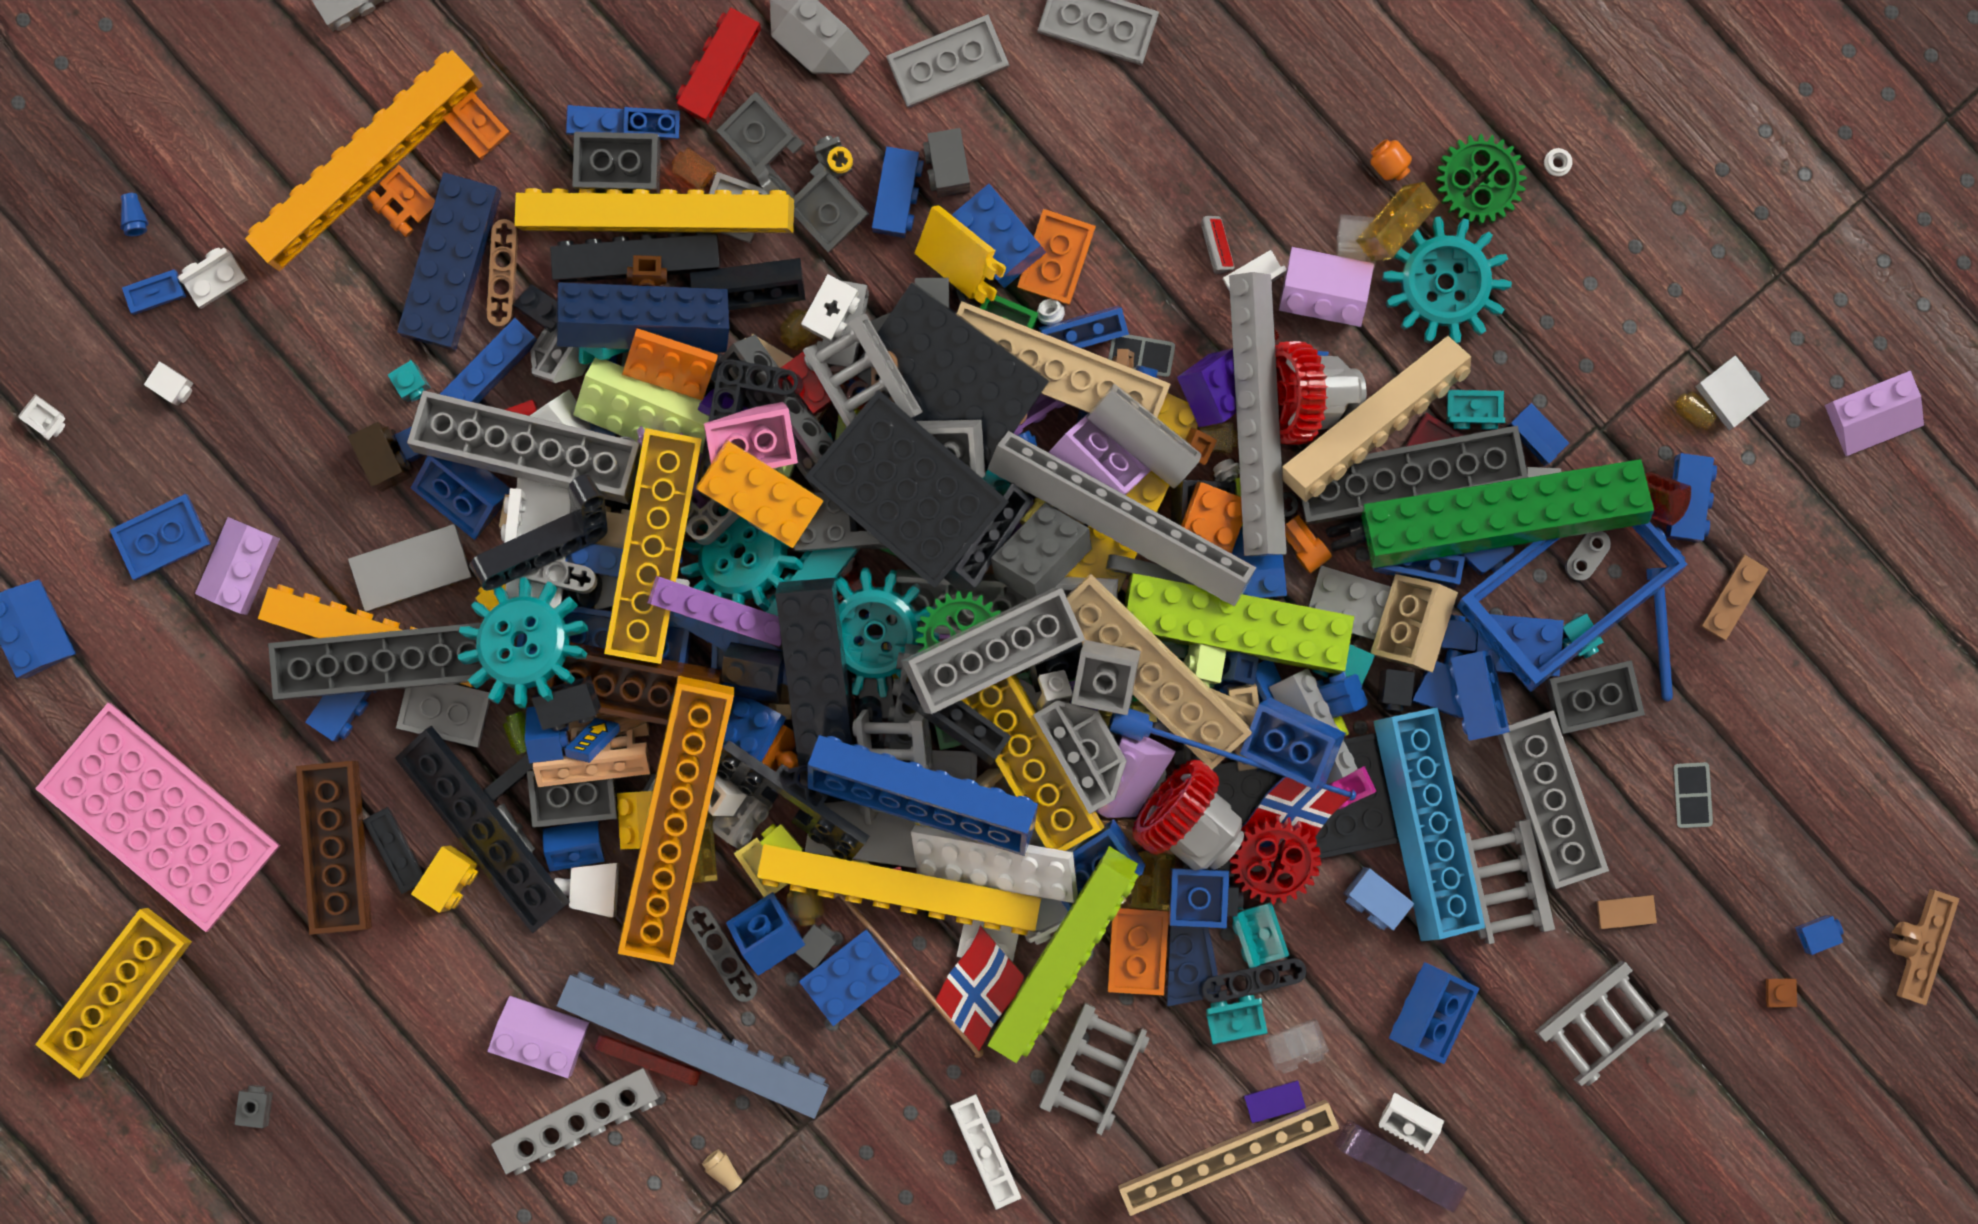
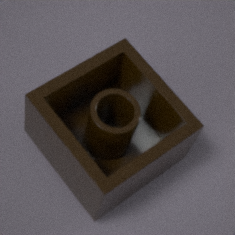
M376 422L347 437L371 486L383 492L411 478L409 470L412 469V465L406 460L404 454L399 451L397 447L399 443L395 437L396 432L394 429Z

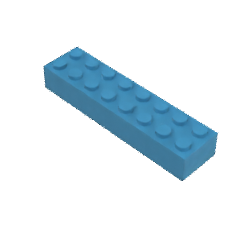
M1438 707L1373 721L1421 941L1439 940L1486 928Z

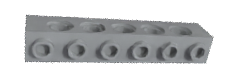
M645 1066L494 1141L491 1145L505 1174L513 1171L516 1176L530 1169V1162L539 1158L540 1163L556 1156L554 1150L562 1146L568 1150L581 1143L580 1137L589 1133L592 1138L606 1131L604 1125L615 1121L616 1125L632 1118L630 1112L640 1108L641 1112H644L656 1106L655 1100L661 1095ZM623 1090H630L634 1093L635 1102L628 1105L622 1101L621 1093ZM600 1102L606 1103L610 1108L609 1116H599L596 1112V1105ZM573 1115H579L584 1119L585 1125L583 1129L577 1130L572 1127L571 1117ZM547 1128H555L559 1132V1140L557 1142H550L546 1138ZM528 1140L533 1144V1154L526 1155L521 1151L520 1144L522 1141Z

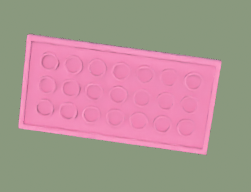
M112 703L105 705L35 788L205 932H209L281 846Z

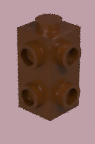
M633 255V267L627 266V283H632L634 286L661 287V284L666 285L667 268H661V256Z

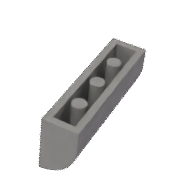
M1116 384L1112 385L1086 416L1090 422L1172 488L1177 487L1200 461L1202 454Z

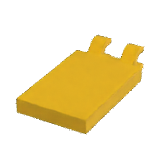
M941 206L931 207L914 254L941 276L949 278V282L968 298H975L980 303H984L986 297L990 301H994L997 290L984 281L985 277L993 280L996 274L998 277L1003 278L1006 270L1005 265L993 258L995 250Z

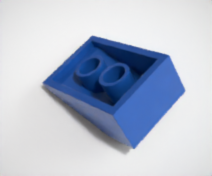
M1241 526L1231 554L1256 567L1243 595L1264 599L1286 597L1283 555L1244 556L1243 526Z

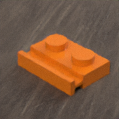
M473 91L462 99L449 114L443 117L447 124L480 160L511 134Z

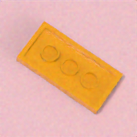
M726 440L696 487L700 492L791 548L795 546L824 501L819 496L729 440Z

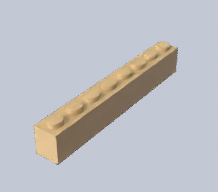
M1447 336L1282 466L1283 481L1305 502L1313 496H1319L1325 490L1326 485L1333 480H1339L1354 463L1362 462L1368 452L1375 446H1382L1389 435L1396 430H1402L1414 415L1422 414L1437 397L1442 398L1453 384L1466 379L1471 371V356Z
M1322 1100L1118 1185L1129 1215L1132 1216L1338 1130L1339 1127L1329 1103L1326 1100Z

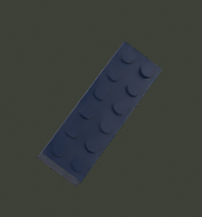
M443 172L397 333L401 336L445 349L457 350L502 194L497 187Z
M558 283L557 346L630 349L636 329L638 328L708 352L725 353L729 337L728 290Z

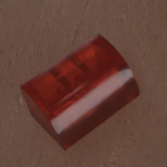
M1648 472L1645 476L1654 508L1651 518L1673 526L1681 520L1689 507L1691 486Z

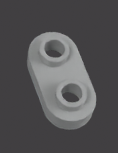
M1605 532L1587 533L1583 536L1565 563L1566 573L1571 579L1576 581L1585 580L1596 570L1611 546L1610 538ZM1594 539L1601 541L1599 549L1593 547L1592 541ZM1578 561H1582L1585 564L1584 571H1579L1576 568Z

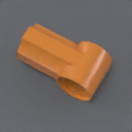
M1299 515L1285 524L1286 541L1294 549L1296 558L1309 574L1332 558L1325 544L1312 534Z

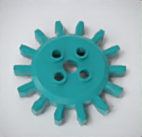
M1440 216L1433 219L1432 229L1434 238L1427 241L1415 226L1408 229V236L1416 246L1412 254L1394 245L1389 251L1393 258L1402 261L1405 265L1402 272L1387 271L1382 274L1383 281L1388 283L1399 282L1402 287V293L1391 296L1385 304L1387 308H1392L1402 303H1407L1412 310L1411 314L1403 319L1400 326L1403 330L1412 327L1418 318L1428 322L1427 330L1424 333V342L1429 344L1436 336L1438 326H1448L1449 337L1459 344L1461 341L1459 324L1466 321L1469 322L1473 331L1480 336L1486 332L1484 323L1478 318L1477 313L1482 308L1496 316H1500L1505 309L1500 304L1491 301L1488 297L1491 290H1509L1512 282L1505 279H1492L1491 269L1503 265L1508 260L1506 254H1500L1491 259H1486L1481 250L1491 241L1493 235L1489 231L1481 235L1477 243L1473 244L1465 239L1466 232L1469 229V220L1463 218L1457 226L1456 235L1445 236L1444 223ZM1455 264L1461 265L1463 268L1462 273H1455L1453 266ZM1427 265H1432L1435 268L1434 274L1426 272L1425 268ZM1441 275L1450 276L1453 280L1452 288L1448 290L1442 289L1438 285V278ZM1430 292L1434 293L1436 301H1428L1427 294ZM1455 292H1462L1464 299L1462 301L1456 300L1454 297Z
M722 505L718 508L721 516L728 513L729 509ZM740 516L709 545L684 541L683 547L689 553L698 555V562L681 567V573L687 579L702 575L703 580L693 587L707 593L714 589L713 595L732 599V601L745 605V600L754 598V602L765 612L769 609V605L764 592L773 585L777 589L779 582H785L780 578L784 568L802 570L804 564L794 556H787V549L791 548L790 546L752 526L748 520ZM707 524L699 526L704 533H707ZM749 533H753L750 538H747ZM739 547H745V553L742 557L734 558L735 551ZM754 557V560L750 564H747L750 558ZM728 562L727 567L722 569V565Z
M863 568L860 575L862 589L853 592L843 577L836 579V588L844 597L838 605L847 670L856 674V678L852 683V694L858 695L863 689L865 678H876L877 691L880 697H886L889 688L886 677L897 674L900 679L901 670L896 669L898 653H904L906 643L918 645L916 639L923 637V633L916 630L917 627H920L919 622L922 621L920 616L929 618L930 614L926 607L915 611L910 604L920 592L921 586L918 583L911 586L901 596L893 591L897 581V571L891 570L883 588L873 587L872 574L869 568ZM866 609L869 611L870 616L863 618L860 616L859 611ZM895 615L897 622L889 623L887 616ZM871 624L880 625L883 629V635L879 638L871 637L867 632L868 626ZM934 632V637L937 641H939L940 634ZM861 636L864 638V643L861 645L856 644L854 638ZM886 641L890 642L892 648L890 650H884L882 648V643Z
M520 577L518 597L509 599L508 593L500 586L493 589L499 604L491 611L483 604L475 601L471 605L475 613L484 618L479 629L470 626L460 627V634L467 639L477 640V649L458 654V660L464 665L480 661L483 667L468 679L469 683L476 689L491 677L496 680L488 696L492 702L499 704L507 687L515 688V705L519 708H526L527 688L537 686L538 693L549 702L553 700V696L547 681L555 674L564 682L572 684L575 681L570 671L563 668L562 665L568 656L576 659H586L587 653L582 648L569 645V636L586 632L588 627L582 620L565 624L563 618L578 606L570 596L557 607L552 608L550 606L557 591V587L553 583L547 581L537 599L531 597V582L526 577ZM531 619H535L534 626L528 627V622ZM505 623H507L508 628L505 631L501 632L500 629ZM519 634H526L527 642L525 645L515 647V637ZM533 646H537V652L530 654V649ZM505 651H510L509 657L502 659V654Z

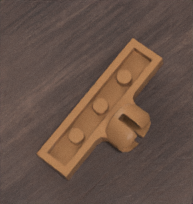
M1930 889L1919 923L1913 925L1900 922L1893 928L1891 933L1903 936L1904 938L1903 941L1890 938V949L1893 953L1906 958V966L1896 996L1922 1005L1927 1004L1960 898Z

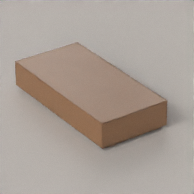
M1654 895L1596 901L1599 929L1657 923Z

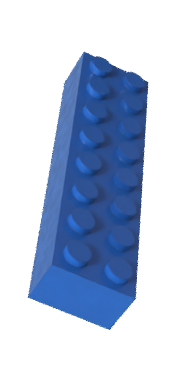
M818 736L808 762V789L1018 855L1025 856L1035 828L1038 803L1033 802L1028 797L1012 796L996 787H983L971 779L961 780L951 777L945 771H932L924 768L917 762H903L888 753L878 754L871 752L865 746H852L843 743L840 739L833 736Z

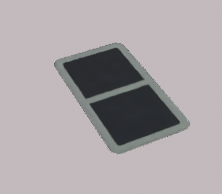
M1134 335L1112 339L1109 360L1113 361V357L1117 356V349H1129L1134 352V370L1136 365L1158 370L1157 375L1168 377L1170 375L1175 350L1173 342Z
M1706 762L1676 764L1674 766L1678 827L1711 826L1713 824L1709 764Z

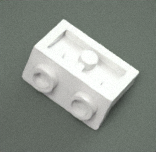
M226 248L213 249L206 254L205 260L199 264L192 263L182 270L183 274L178 276L179 281L185 285L200 309L248 280L232 253Z

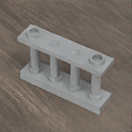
M867 314L849 322L852 327L850 333L819 351L816 344L803 349L805 354L804 360L810 370L815 371L846 427L857 416L854 409L869 401L878 390L889 392L894 403L911 418L922 413L920 406ZM855 342L861 343L866 352L865 357L833 375L825 360ZM875 367L880 376L879 382L847 400L839 385L867 368Z
M862 710L857 719L854 720L853 735L857 736L858 745L865 746L869 751L878 754H891L897 760L917 762L924 768L934 771L930 722L916 712L908 723L869 722L868 710ZM870 734H908L909 737H912L913 746L911 749H872ZM860 805V812L862 815H865V825H871L878 812L881 811Z
M1530 819L1515 821L1516 828H1512L1511 832L1471 840L1470 833L1465 832L1486 927L1477 931L1480 939H1484L1487 944L1495 943L1494 933L1529 925L1539 926V930L1543 932L1555 930ZM1514 842L1516 845L1520 844L1522 855L1518 856V859L1477 867L1474 851ZM1517 870L1526 872L1528 883H1525V886L1484 895L1481 878ZM1525 897L1533 900L1535 910H1532L1531 914L1490 923L1487 906Z
M1619 961L1534 1031L1542 1041L1547 1042L1550 1039L1551 1042H1556L1580 1072L1573 1079L1580 1086L1584 1084L1589 1086L1600 1077L1598 1072L1648 1031L1651 1030L1653 1033L1665 1024L1663 1019L1668 1016V1013L1662 1009H1658L1654 1013L1628 981L1630 978L1627 975L1633 970L1624 961ZM1614 986L1616 989L1620 988L1645 1019L1634 1030L1628 1026L1606 999L1608 997L1606 992ZM1592 1004L1594 1006L1598 1005L1624 1037L1612 1048L1609 1047L1585 1017L1586 1013L1584 1010ZM1570 1022L1576 1023L1602 1055L1590 1066L1563 1034L1565 1031L1562 1028Z
M1084 1002L1039 1106L1049 1112L1052 1106L1056 1108L1061 1106L1098 1123L1096 1133L1102 1135L1104 1129L1109 1131L1115 1118V1115L1111 1114L1138 1052H1144L1149 1037L1145 1036L1147 1030L1142 1027L1138 1035H1135L1097 1018L1098 1015L1094 1013L1095 1006ZM1094 1028L1132 1045L1127 1060L1124 1061L1086 1044L1087 1041L1082 1039L1086 1029L1092 1030ZM1075 1054L1078 1056L1083 1054L1121 1071L1115 1087L1075 1070V1066L1071 1065ZM1072 1080L1110 1097L1104 1112L1102 1113L1064 1096V1092L1060 1091L1063 1081L1069 1082Z

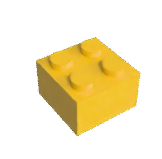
M442 846L411 895L439 913L455 909L463 898V895L460 893L463 887L466 885L470 886L479 872L475 870L478 864L453 846Z

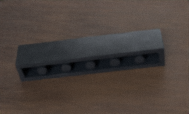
M682 232L669 233L668 238H657V235L648 234L641 235L640 240H629V237L622 236L612 238L613 242H602L601 239H587L585 244L574 245V241H559L557 246H550L552 280L558 284L626 279L627 266L633 267V255L661 256V268H667V275L690 274V272L721 268L719 238L717 234H712V232H695L696 236H684Z

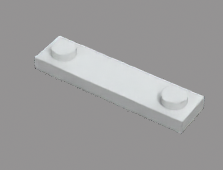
M972 1095L950 1105L995 1209L997 1210L1021 1199V1195L977 1095Z

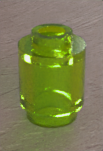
M521 711L507 716V722L502 724L511 749L514 748L516 755L527 751L525 745L526 716H523Z

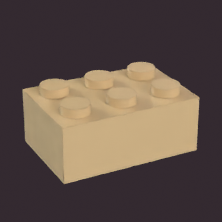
M1395 574L1371 654L1389 662L1433 673L1458 592L1438 583Z

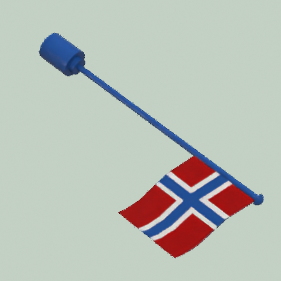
M1129 708L1128 715L1112 712L1108 728L1110 732L1140 742L1143 737L1148 738L1150 733L1284 776L1263 797L1249 819L1242 825L1241 831L1243 832L1245 826L1251 830L1254 829V820L1263 825L1264 817L1267 816L1270 823H1274L1275 817L1278 815L1280 823H1284L1290 817L1291 826L1301 822V831L1309 828L1311 834L1309 838L1315 837L1336 810L1348 799L1351 801L1356 798L1354 790L1349 792L1328 784H1324L1317 790H1314L1251 759L1152 728L1153 722L1149 721V714ZM1285 839L1280 840L1277 853H1279V849ZM1263 841L1260 846L1269 847L1273 842ZM1292 848L1288 850L1287 853L1290 855L1297 854L1300 850L1297 848Z

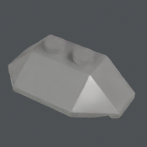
M770 0L771 37L812 74H852L870 55V52L852 31L818 0Z
M557 328L551 333L544 329L531 349L532 374L535 377L554 383L582 376L590 364L583 365L579 363V347L557 346Z
M1057 700L1033 714L1088 813L1091 814L1114 801L1127 760L1100 712Z

